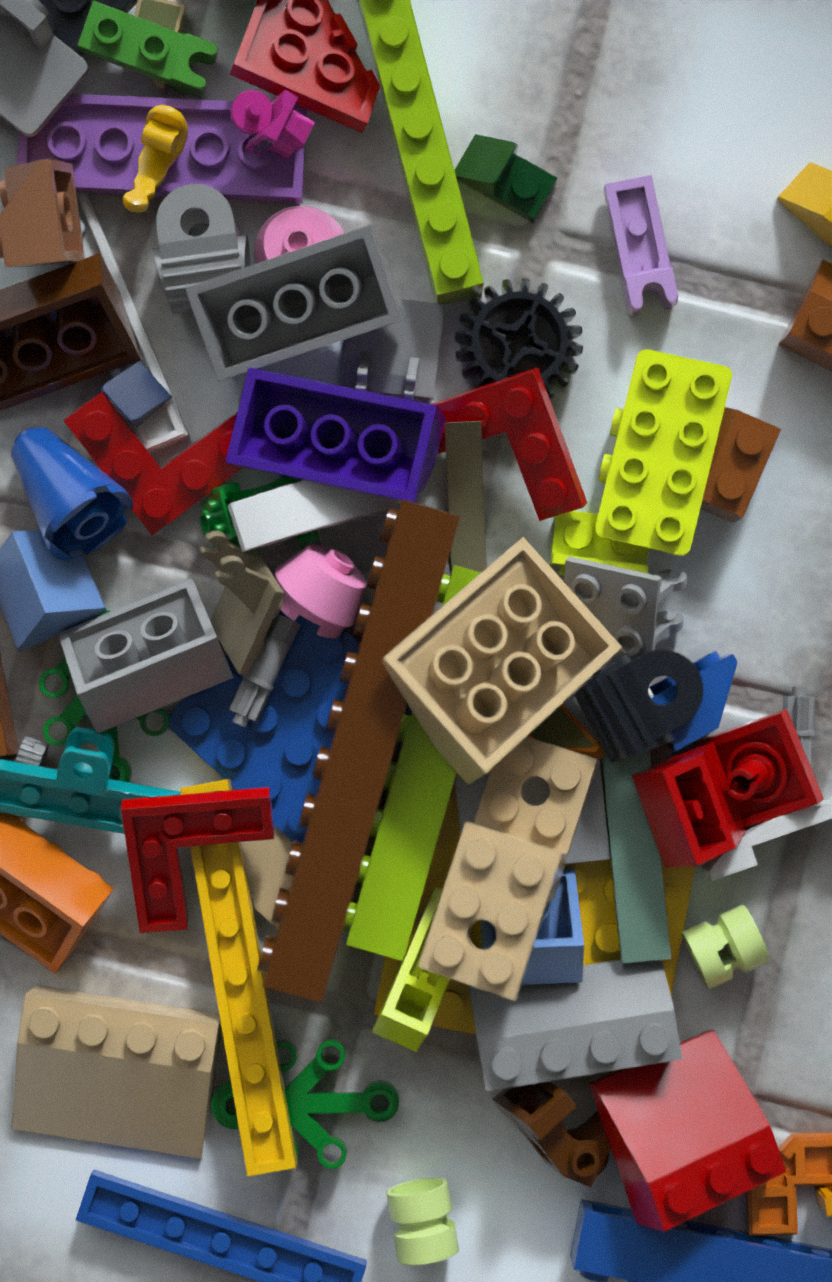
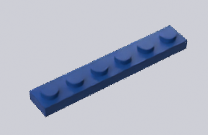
M95 1169L90 1174L75 1219L76 1221L259 1282H361L367 1266L366 1259Z

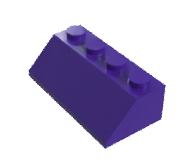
M248 367L226 463L402 501L404 499L416 503L435 466L446 417L436 405Z

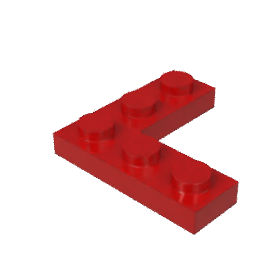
M538 368L431 404L436 405L446 417L445 423L481 421L482 440L506 432L539 521L584 508L588 503ZM445 424L438 454L446 452Z
M103 391L63 420L98 467L122 486L133 500L132 511L152 536L211 493L212 489L219 487L244 468L226 463L237 411L162 467L158 465Z
M270 787L122 800L121 815L139 933L188 930L189 918L179 847L274 839Z

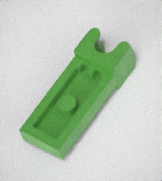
M94 0L78 42V51L166 83L175 90L197 98L204 96L206 81L202 76L192 72L189 67L197 62L213 65L218 55V47L212 42L188 33L185 35Z

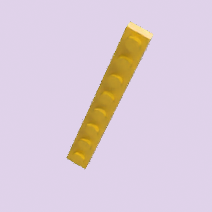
M230 779L182 787L180 790L182 795L232 790ZM237 842L190 846L247 1177L293 1169L297 1167L298 1163L267 988L263 987L265 975L264 972L257 971L261 952L242 844Z

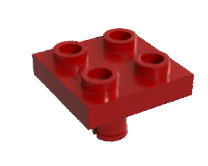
M787 709L696 742L697 747L707 742H714L726 775L725 787L730 786L731 790L728 793L735 800L745 828L817 805L824 800Z

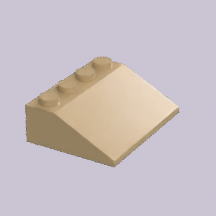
M522 537L381 661L434 747L462 779L470 785L495 766L615 655L622 646L530 543Z
M36 985L25 993L17 1040L12 1129L201 1159L222 1034L219 1013Z

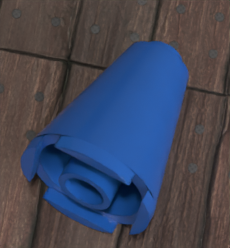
M29 428L16 437L11 449V458L44 543L55 558L60 560L73 559L68 552L82 549L88 555L105 546L121 532L128 522L123 515L127 506L131 510L133 509V500L122 486L48 428Z

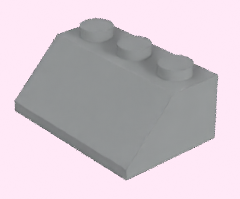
M193 579L58 633L77 695L97 734L234 678Z

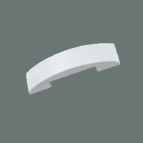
M304 480L230 503L228 509L241 550L245 552L286 541L296 535L359 518L383 515L388 513L389 508L398 510L401 501Z
M823 800L817 805L746 827V833L736 848L706 861L702 866L704 876L713 881L757 866L752 846L832 819V800Z

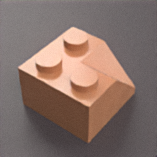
M46 159L5 167V180L0 181V196L4 207L0 213V258H4L5 267H32L77 262L85 259L72 164Z

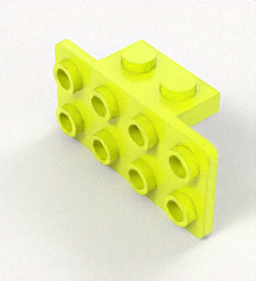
M643 349L637 354L624 409L616 407L611 424L610 436L617 437L613 455L604 454L598 482L606 483L595 525L596 534L600 538L677 556H685L690 552L732 380V371L729 367L649 349Z

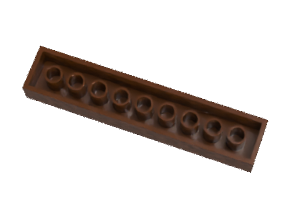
M402 499L398 510L390 508L388 510L379 541L388 543L384 558L375 556L366 587L375 589L371 605L361 604L353 634L361 636L357 654L351 652L346 654L339 681L348 683L343 702L333 700L326 724V729L334 731L330 748L320 746L312 777L320 779L316 795L306 794L298 825L307 827L303 842L293 840L287 860L285 874L293 876L290 888H279L271 922L279 924L276 937L266 934L259 958L257 971L265 972L263 987L322 1003L407 705L405 698L381 660L432 616L460 519L459 515Z

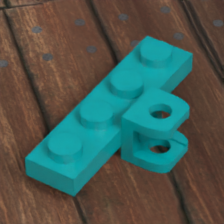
M80 727L72 729L68 735L58 770L0 759V812L124 834L121 815L123 799L181 795V792L109 779L114 756L113 737L110 733L100 732L97 734L95 730ZM91 742L98 747L99 752L83 750L81 745Z

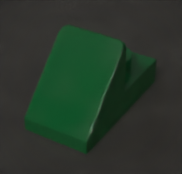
M475 134L455 168L457 180L534 223L556 185L558 178L518 156V144L512 141Z

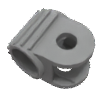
M203 184L183 185L171 191L164 198L156 216L159 247L152 248L153 256L172 314L193 311L185 288L250 266L248 235L240 236L231 206L226 198L210 186ZM208 226L207 231L202 235L190 236L194 228Z

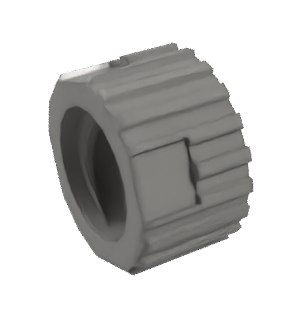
M25 736L15 762L43 767L49 744Z

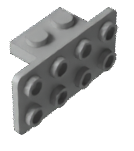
M0 0V116L25 136L33 137L39 133L87 76L89 67L85 59L53 34L47 20L49 12L38 0Z

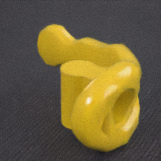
M155 106L147 114L145 128L141 136V144H144V147L138 157V173L133 182L134 189L125 193L122 198L124 207L131 212L141 213L147 210L149 201L155 196V190L163 183L168 169L184 150L188 138V124L184 116L171 106Z

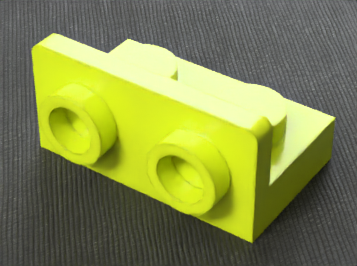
M571 511L555 516L549 566L560 568L559 576L564 577L565 560L569 556L648 574L649 566L646 565L648 549L600 538L595 531L598 514Z

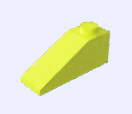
M436 886L432 891L406 950L404 960L398 968L372 1029L373 1033L417 1052L428 1035L450 980L448 977L418 967L443 889Z

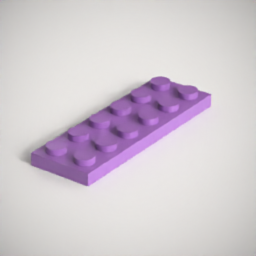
M71 94L37 135L27 137L19 131L17 165L46 159L71 163L76 193L124 195L134 189L133 182L138 173V157L144 147V144H141V136L145 128L147 114L155 106L167 105L175 108L184 116L188 124V138L184 150L168 169L165 180L155 190L154 197H166L171 191L183 185L203 184L219 191L226 200L303 203L306 142L302 149L299 151L295 150L288 159L269 148L259 156H256L245 148L248 142L257 134H245L234 126L230 115L233 101ZM295 104L293 110L307 117V109Z

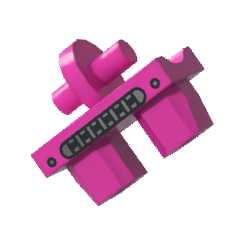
M246 90L234 99L230 108L231 120L238 130L248 135L257 134L248 142L245 148L256 156H259L269 148L286 159L290 158L295 150L299 151L302 149L315 122L293 110L298 97L287 90H284L272 102L262 92Z

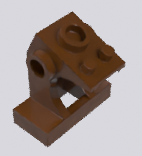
M550 1081L504 1088L492 1099L502 1113L513 1120L543 1161L564 1177L592 1187L596 1177L606 1168L611 1148L598 1110L577 1128L566 1130L564 1118L577 1106L564 1090Z

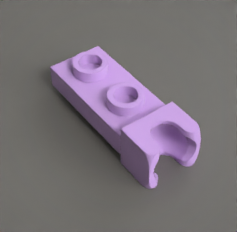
M652 175L605 184L603 191L623 282L622 289L627 313L630 316H636L643 305L642 292L647 290L658 294L664 309L675 307L678 303V292L673 268L670 266Z

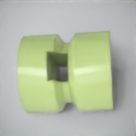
M743 904L718 915V922L715 925L704 921L681 932L692 962L708 990L732 980L733 972L736 969L747 973L770 963L769 953L751 914ZM725 945V946H726V949L723 950V951H720V950L723 948V946Z
M422 1178L395 1185L387 1190L386 1194L391 1221L400 1224L398 1231L394 1234L399 1263L404 1265L430 1264L448 1259L459 1252L455 1221L446 1218V1215L452 1211L449 1186L446 1179Z

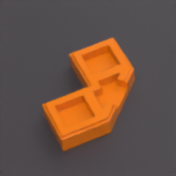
M832 1132L790 1134L778 1147L786 1173L745 1192L746 1222L749 1236L798 1235L796 1186L832 1185Z

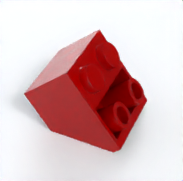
M713 741L632 775L665 868L698 866L736 848L745 835L746 830L735 800L728 793L731 790L730 786L725 787L726 775Z

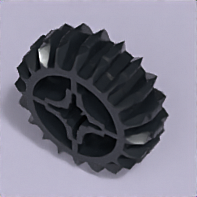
M523 278L520 284V291L513 292L511 281L506 279L502 281L503 295L498 296L495 289L490 285L485 287L484 295L488 302L487 305L475 297L470 300L469 306L477 316L468 313L460 315L459 323L471 331L461 330L456 332L454 340L459 344L469 346L456 351L455 357L456 361L459 362L472 361L471 364L462 370L464 379L472 378L477 374L480 375L473 389L511 377L518 366L527 362L535 363L539 366L543 362L550 366L541 374L550 400L554 396L553 389L549 384L550 382L562 390L568 386L567 378L560 371L569 374L577 372L579 365L567 356L575 357L581 355L583 345L569 340L581 336L583 330L579 325L566 326L575 317L576 311L574 308H567L562 312L557 310L564 300V296L561 293L556 294L551 301L545 299L548 290L547 284L541 283L537 294L528 292L530 280ZM513 308L526 309L520 320L513 324H504L498 321L496 324L488 322L493 316L504 310ZM539 315L550 324L555 333L557 352L548 349V343L539 339L535 333V325ZM525 325H529L525 336L527 337L525 345H531V348L522 347L520 352L516 353L512 363H509L512 350H510L512 342H506L507 338L515 340L518 334L521 335ZM480 335L489 338L490 344L499 348L503 355L498 373L486 363L479 346Z

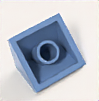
M40 530L12 531L0 548V607L17 650L20 652L58 635L61 631L107 612L82 549L68 552L73 559H57L47 549Z

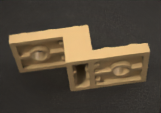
M526 736L491 768L474 823L465 821L418 967L514 1001L517 999L547 903L554 901L598 765V759ZM535 777L543 778L550 787L549 798L539 806H532L527 803L523 795L524 785L528 780ZM477 920H487L496 928L497 939L489 949L477 948L471 942L470 928Z

